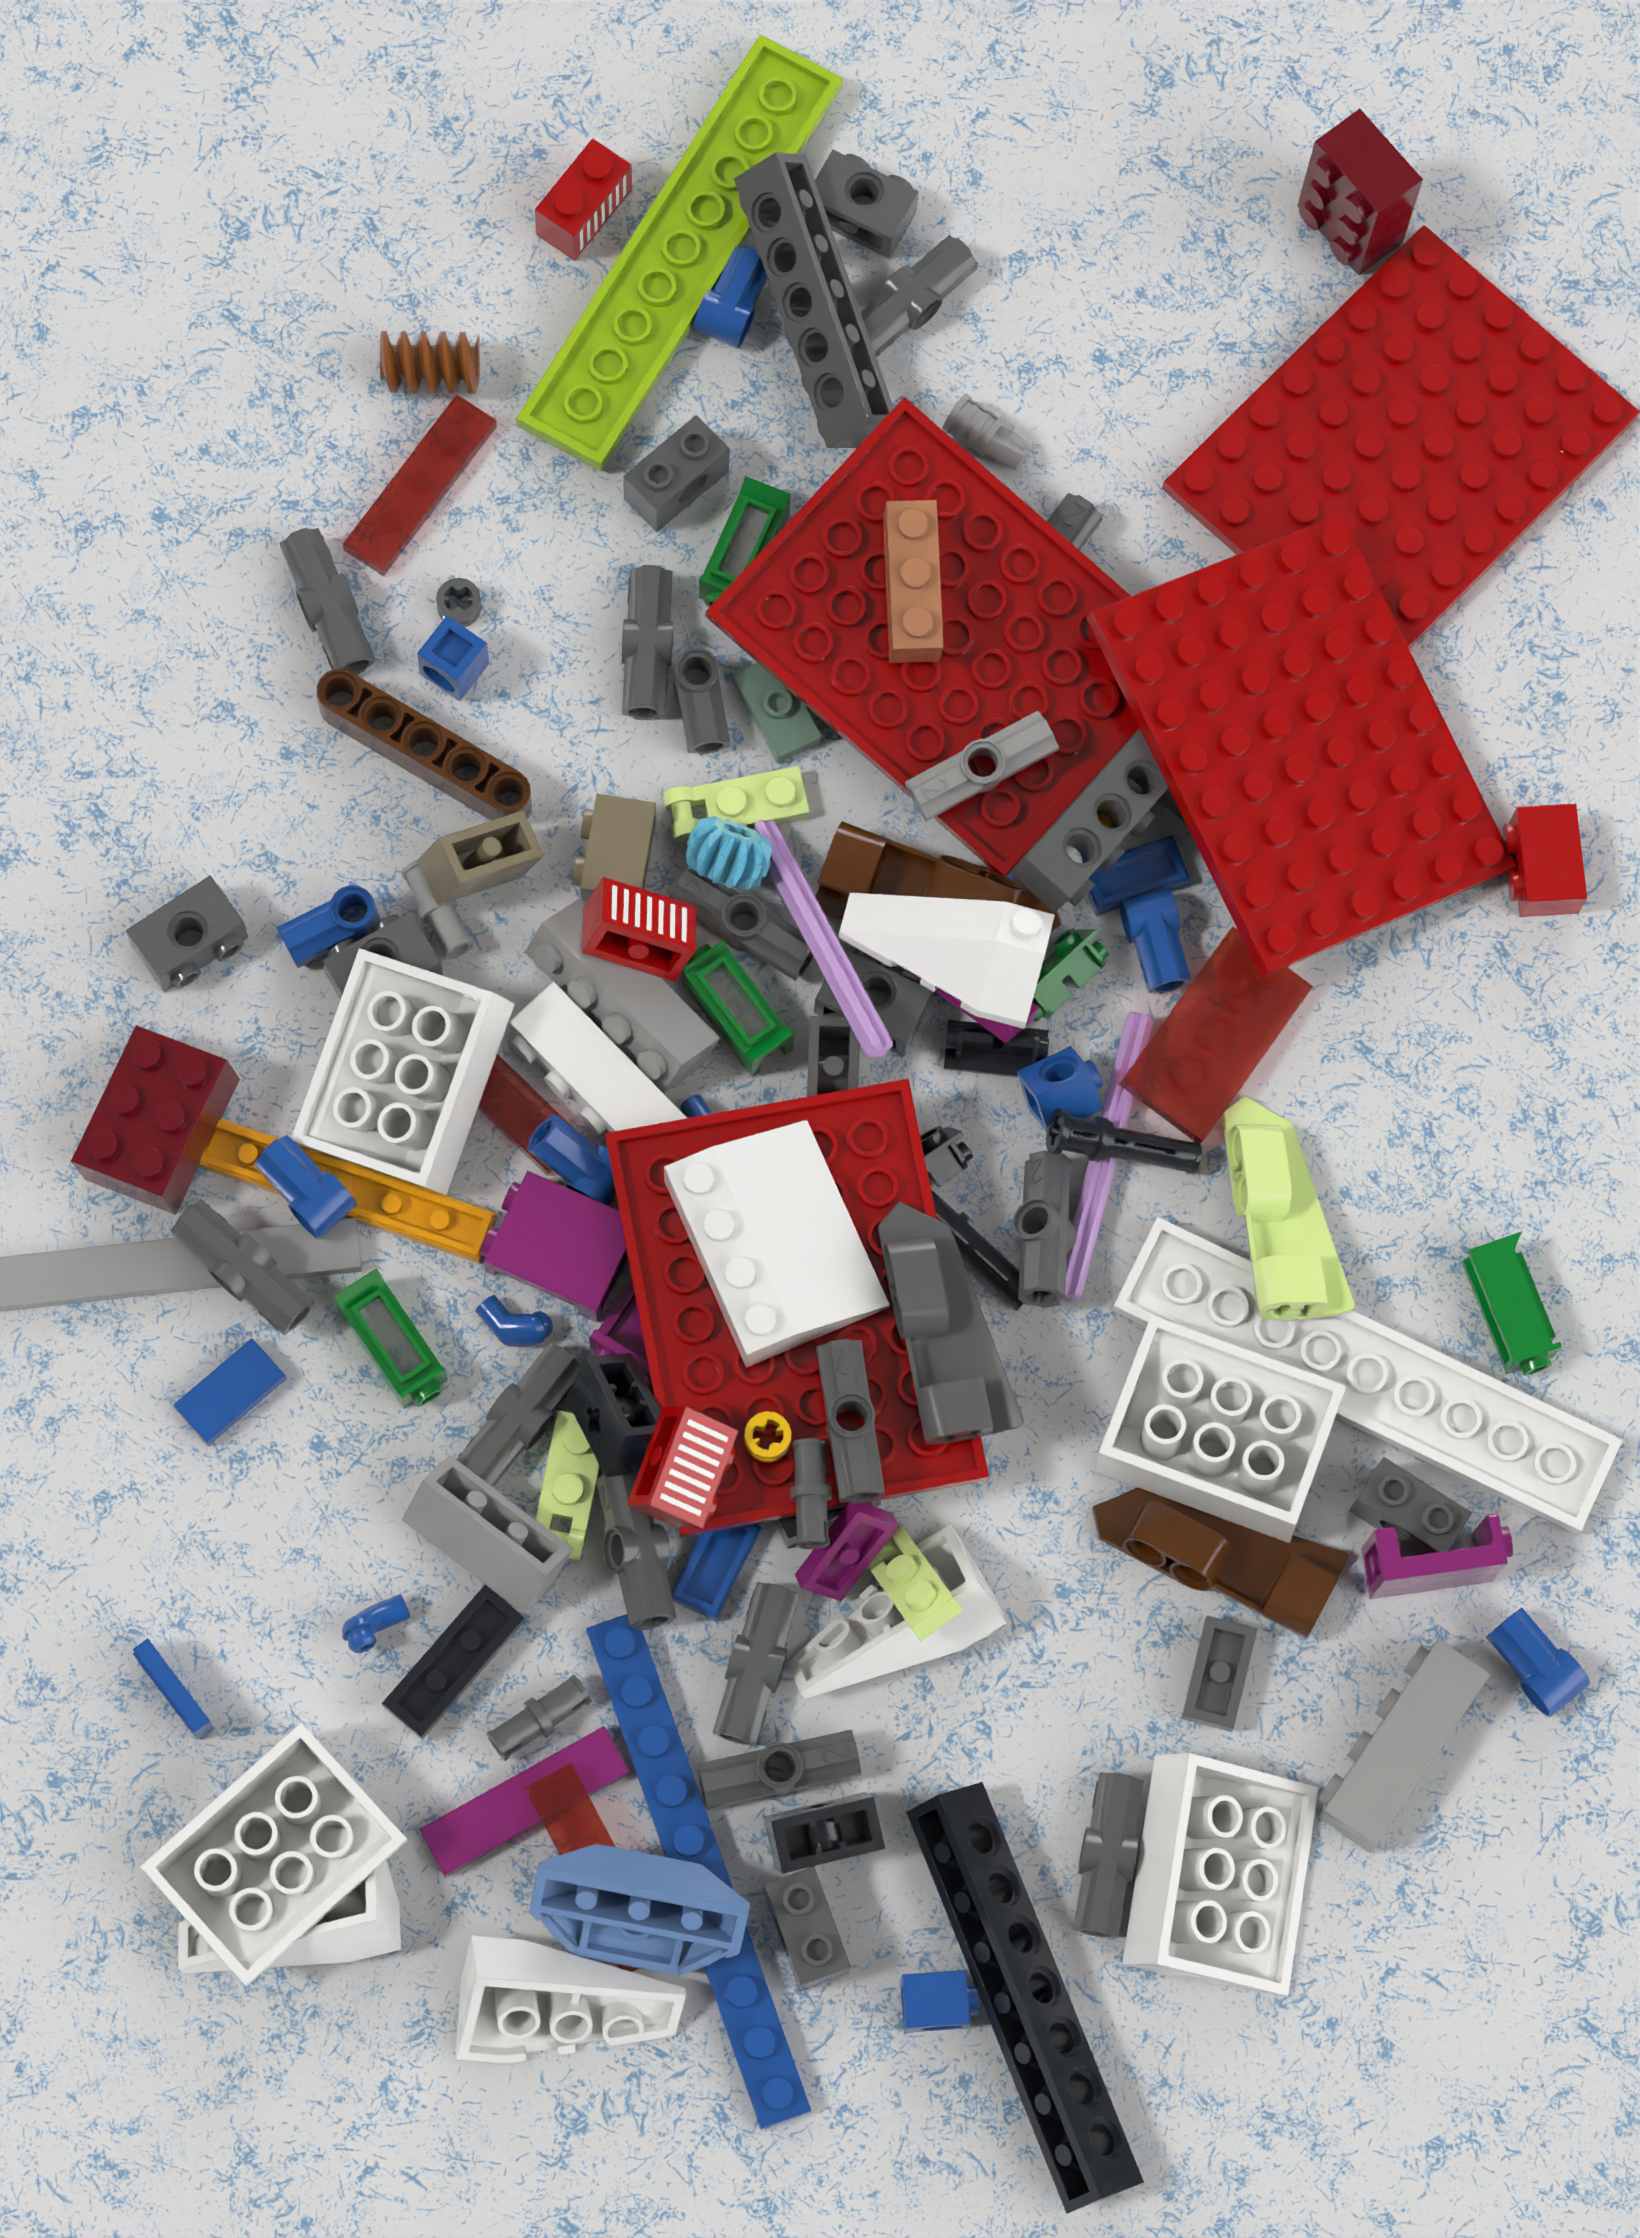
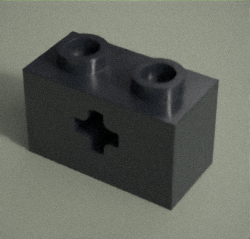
M631 1353L586 1357L566 1400L605 1477L638 1474L661 1410Z
M866 1792L763 1816L774 1867L782 1874L886 1849L874 1796Z

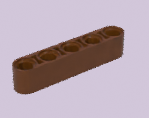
M334 669L325 673L320 678L317 684V699L320 713L329 725L491 821L523 810L527 819L529 818L532 811L531 787L527 778L521 772L350 671ZM337 692H347L353 696L351 701L342 706H336L328 702L329 698ZM386 716L395 721L394 725L385 731H378L370 726L371 722L378 717ZM422 741H429L437 746V749L427 756H420L412 751L413 747ZM464 766L474 767L480 772L475 779L470 781H462L454 776L455 772ZM506 791L516 792L522 797L513 806H504L496 801L497 797Z

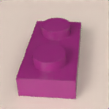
M863 1502L848 1503L828 1529L830 1545L825 1548L813 1549L795 1573L800 1588L842 1602L899 1525L893 1513Z

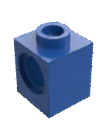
M448 615L417 653L420 674L458 701L462 700L489 665L487 642Z
M1071 1046L1017 1071L1029 1111L1046 1132L1051 1115L1057 1108L1066 1109L1069 1111L1070 1116L1086 1118L1103 1109L1097 1089L1103 1087V1082L1095 1064L1090 1059L1084 1062Z
M966 1970L902 1974L900 1987L904 2033L967 2029L970 2025V2015H979L978 1990L975 1983H967Z

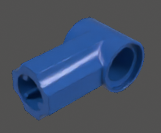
M748 246L745 248H734L715 289L708 290L704 296L694 320L693 330L737 349L740 348L752 324L755 314L754 306L768 280L762 259L758 256L755 249Z
M349 885L335 892L330 901L278 926L277 929L298 969L328 954L334 946L342 941L354 939L357 942L373 933L372 929L380 922V916L372 895L361 886ZM356 905L367 908L366 915L360 921L352 923L343 920V915L348 908Z
M1168 888L1120 900L1119 908L1125 935L1129 943H1134L1148 993L1162 994L1189 984L1191 976L1178 935L1180 920L1171 890Z
M550 1115L543 1123L537 1126L530 1136L527 1151L567 1182L566 1188L608 1206L616 1194L608 1149L602 1145L591 1143L558 1115Z
M288 1135L273 1141L263 1150L261 1156L254 1163L255 1168L289 1203L288 1207L299 1223L316 1239H320L357 1206L356 1201L344 1185L330 1172L326 1171L323 1173Z
M1522 1607L1504 1620L1486 1637L1520 1677V1686L1531 1703L1547 1717L1553 1716L1590 1685V1680L1580 1664L1564 1649H1557Z

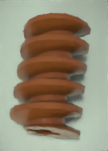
M381 331V382L385 379L390 393H397L402 379H405L409 392L417 393L420 383L424 379L429 393H437L441 380H444L448 392L456 394L460 381L464 380L468 393L475 394L480 381V336L478 334L475 345L470 346L466 333L459 332L455 346H451L446 332H440L436 344L431 345L426 331H421L416 345H411L407 332L401 331L396 345H391L387 331Z

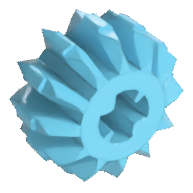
M713 816L698 820L695 829L691 831L685 856L688 866L696 870L699 876L707 877L713 883L724 884L728 888L737 887L741 890H748L759 887L762 878L766 877L771 864L770 858L773 850L771 849V842L766 837H763L759 831L752 830L746 827L745 824L733 822L729 818L722 820Z

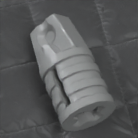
M965 393L948 415L942 430L946 434L954 436L953 438L959 442H963L968 448L977 451L976 453L993 463L998 460L1014 470L1019 469L1028 458L1033 445L1014 432L1015 426L1001 416L998 417L995 415V412L983 407L984 405L978 401L975 402L971 396Z

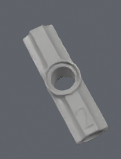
M1036 711L986 739L972 741L962 752L905 782V785L918 812L925 821H928L978 793L993 790L1004 779L1058 751L1059 746L1047 721L1039 711ZM978 755L987 756L994 762L996 770L990 776L979 777L969 769V760Z

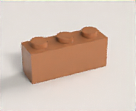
M937 500L886 501L883 514L889 663L939 662L944 647Z

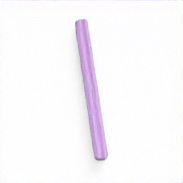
M760 820L756 822L755 828L752 830L759 831L772 844L771 849L773 852L768 872L864 1054L869 1058L884 1057L893 1046V1041L777 823L773 820L766 822Z
M1130 1012L1127 1015L1101 1117L1108 1118L1114 1127L1126 1129L1154 1022L1152 1017L1138 1012ZM1107 1157L1104 1161L1094 1162L1089 1160L1072 1222L1077 1230L1076 1244L1067 1254L1065 1298L1079 1300L1082 1296L1118 1158Z

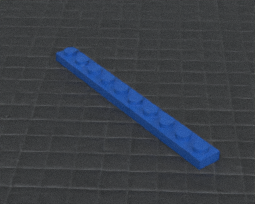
M627 1614L586 1628L665 1857L702 1864L733 1889L643 1631H636L635 1627H630ZM746 1926L740 1953L730 1958L724 1956L712 1964L704 1966V1970L760 2130L810 2113L811 2108Z

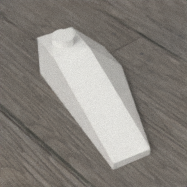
M850 893L838 938L889 967L896 965L903 967L921 978L920 985L933 992L937 988L962 1001L960 1006L962 1009L977 1017L1025 1029L1055 915L1003 901Z
M951 1524L918 1543L917 1546L963 1611L920 1642L882 1586L878 1589L873 1585L868 1586L859 1595L863 1603L845 1620H832L787 1662L798 1690L804 1699L964 1650L976 1641L988 1637L994 1630L1007 1623L993 1592Z
M387 1861L381 1864L268 1968L353 1962L401 1950L400 1903ZM186 1919L178 1923V1969L182 1974L231 1971Z
M471 1935L461 1976L456 2060L510 2064L527 2061L526 2053L557 2048L558 2054L564 2055L576 2053L575 2045L605 2040L609 2045L617 2046L675 2036L686 1998V1990L681 1986L530 1941Z

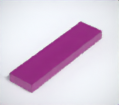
M605 1726L419 1830L442 1873L447 1877L630 1774V1771Z

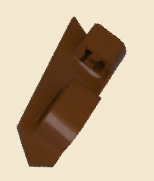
M843 821L839 824L833 837L817 883L820 886L816 898L825 915L841 919L844 917L850 893L880 894L883 892L886 895L1009 902L1054 914L1051 931L1062 925L1058 910L1053 913L1018 880L957 857L938 855L937 858Z
M1138 1487L1120 1496L1094 1505L1092 1508L1099 1540L1189 1588L1198 1591L1214 1589L1307 1639L1348 1560V1554L1344 1551L1292 1535L1290 1543Z

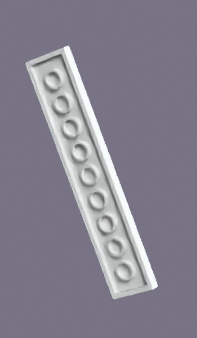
M1159 1217L1156 1218L1112 1309L1146 1327L1151 1315L1346 1385L1335 1417L1336 1419L1577 1535L1584 1527L1623 1441L1353 1310L1346 1314L1311 1319H1263L1258 1315L1251 1261Z

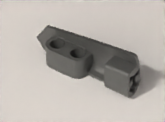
M899 1201L878 1225V1233L897 1330L900 1338L906 1341L925 1443L929 1445L945 1444L1020 1428L1024 1424L1023 1416L950 1225L925 1215Z

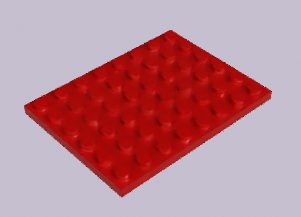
M1423 225L1164 480L1162 489L1236 555L1343 514L1409 649H1411L1637 420L1640 411L1443 240Z
M905 397L705 612L707 619L909 797L910 794L905 785L906 781L962 752L972 741L986 739L1028 715L1039 711L1052 730L1059 750L1004 779L993 790L978 793L934 817L940 825L991 870L1004 876L1024 857L1139 729L1086 619L1092 611L1128 598L1131 595ZM937 500L944 648L939 662L889 663L883 514L886 501ZM978 755L968 762L971 772L979 777L990 776L996 770L994 762L987 756Z
M1343 514L1094 610L1086 617L1261 978L1509 873L1517 867L1511 854H1507L1506 843Z
M909 1079L605 1133L654 1399L660 1410H662V1407L686 1406L738 1430L733 1444L735 1456L731 1466L721 1477L716 1491L717 1506L712 1517L705 1522L703 1529H679L680 1538L796 1516V1503L790 1500V1488L795 1486L793 1442L799 1439L816 1438L826 1441V1485L832 1487V1499L827 1501V1510L846 1507L849 1502H839L831 1444L826 1432L827 1418L816 1353L817 1346L834 1340H861L870 1400L875 1410L874 1426L885 1495L863 1503L988 1481L989 1473L981 1437L936 1445L925 1443L906 1341L899 1336L892 1306L878 1225L899 1201L925 1215L937 1219ZM807 1120L890 1307L746 1368L664 1182V1166L712 1146ZM765 1411L776 1412L783 1416L789 1423L792 1432L790 1447L786 1455L770 1463L761 1462L753 1458L746 1450L744 1442L745 1427L749 1420L756 1414ZM853 1411L843 1412L836 1418L838 1425L847 1431L859 1430L865 1424L863 1418ZM767 1424L764 1431H754L753 1439L760 1438L758 1447L769 1450L772 1443L781 1444L783 1436H776V1426Z

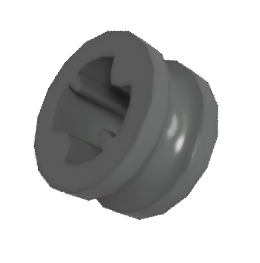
M453 578L443 583L438 589L436 601L438 614L442 621L448 615L464 627L475 623L480 616L482 607L480 592L474 583L468 579ZM454 595L456 598L461 599L467 595L469 609L464 611L462 608L456 607L451 611L449 609L451 607L449 597Z

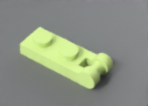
M799 766L694 787L677 786L663 793L665 807L667 810L672 811L674 823L670 825L673 842L687 843L691 831L695 829L699 819L693 818L691 808L705 805L707 818L713 816L722 820L729 818L738 824H745L750 829L755 828V823L760 820L764 822L773 820L779 825L809 819L810 816Z
M558 1411L536 1521L573 1548L568 1559L581 1561L600 1465L574 1414ZM553 1517L572 1521L570 1533L551 1530Z
M900 1523L868 1568L921 1642L960 1614L963 1609Z

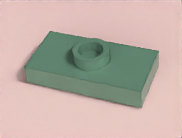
M755 663L732 674L733 683L777 763L822 742V735L805 704L761 665Z

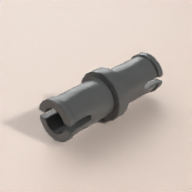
M816 1438L799 1439L793 1442L795 1486L790 1488V1500L796 1503V1547L802 1549L825 1548L830 1545V1539L828 1538L827 1501L832 1499V1487L826 1485V1441Z
M573 1674L568 1680L537 1701L532 1697L524 1702L525 1709L486 1734L496 1752L506 1761L511 1755L539 1736L543 1735L547 1738L555 1733L554 1726L585 1705L588 1706L592 1703V1700L581 1681Z

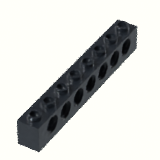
M983 1782L939 1794L907 1811V1816L1066 2214L1144 2183Z

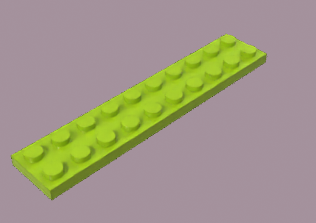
M761 34L758 36L516 417L518 427L599 471L603 470L692 328L704 296L708 290L715 289L734 248H742L752 232L747 216L740 206V196L734 178L775 152L801 154L842 89V77Z

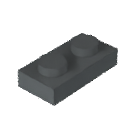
M1206 1616L1181 1719L1232 1732L1257 1628Z

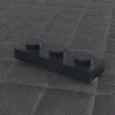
M484 1585L381 1703L382 1706L423 1740L525 1622V1617L487 1585Z

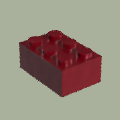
M1359 108L1314 142L1297 206L1305 224L1312 230L1318 229L1329 241L1330 249L1336 259L1343 265L1349 264L1360 275L1403 243L1423 178Z
M136 1025L71 1159V1163L83 1178L89 1182L176 1215L197 1172L201 1157L205 1149L207 1150L217 1129L216 1126L219 1120L222 1119L240 1081L239 1077L227 1059Z

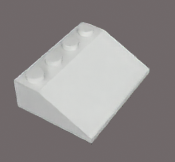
M359 948L291 1139L295 1143L447 1195L515 1003L494 992Z
M807 1120L712 1146L664 1166V1182L746 1368L890 1307Z
M1151 1315L1100 1448L1095 1472L1290 1543L1346 1385Z
M301 1722L143 1863L140 1868L247 1987L408 1840Z
M1192 1753L1155 1755L1122 1964L1175 1977L1288 1996L1319 1787Z

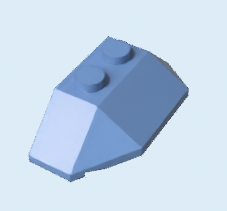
M594 1844L539 1862L529 1913L537 1921L541 1920L549 1932L573 1955L679 1976L710 1965L724 1956L730 1958L740 1953L750 1903L702 1864Z

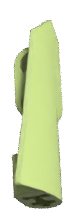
M1244 1095L1223 1113L1222 1121L1235 1211L1238 1216L1245 1217L1258 1315L1266 1320H1300L1350 1313L1355 1308V1302L1332 1241L1294 1126L1291 1121L1273 1113L1247 1095Z

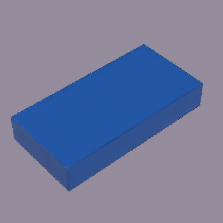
M1171 835L1126 850L1106 872L1098 867L1089 877L1095 886L1087 895L1095 916L1119 909V901L1122 899L1168 888L1173 891L1189 885L1191 879L1174 836Z
M251 1338L173 1406L205 1444L209 1446L287 1378L254 1339Z
M751 1524L700 1534L671 1593L673 1601L717 1622L762 1530V1526Z
M147 1638L136 1646L132 1654L194 1737L201 1740L215 1728L209 1718L150 1640Z

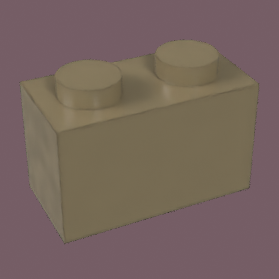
M597 793L594 810H584L581 838L589 840L586 857H576L572 885L580 886L581 898L586 903L603 877L641 889L645 888L656 824L655 802Z
M523 810L439 837L417 862L437 905L520 879L544 856V853Z

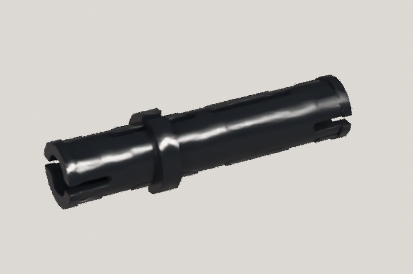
M931 1190L935 1212L968 1241V1244H966L952 1231L962 1259L1018 1311L1024 1304L1018 1298L1020 1270L968 1223L970 1219L968 1215L964 1212H961L959 1215ZM975 1250L980 1252L991 1264H993L1004 1276H1006L1008 1278V1281H1006L988 1263H986L975 1252Z

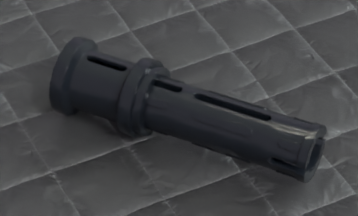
M1061 1108L1054 1110L1046 1132V1148L1048 1152L1060 1154L1064 1150L1084 1154L1088 1160L1094 1162L1104 1161L1107 1157H1113L1194 1174L1199 1168L1202 1157V1147L1199 1142H1188L1151 1133L1114 1127L1113 1123L1106 1117L1097 1116L1094 1120L1070 1116L1068 1110ZM1135 1146L1164 1151L1165 1153L1137 1148Z

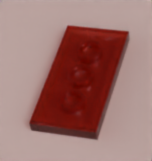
M1232 926L1118 1085L1194 1142L1202 1143L1313 986L1288 967L1261 978L1238 929Z

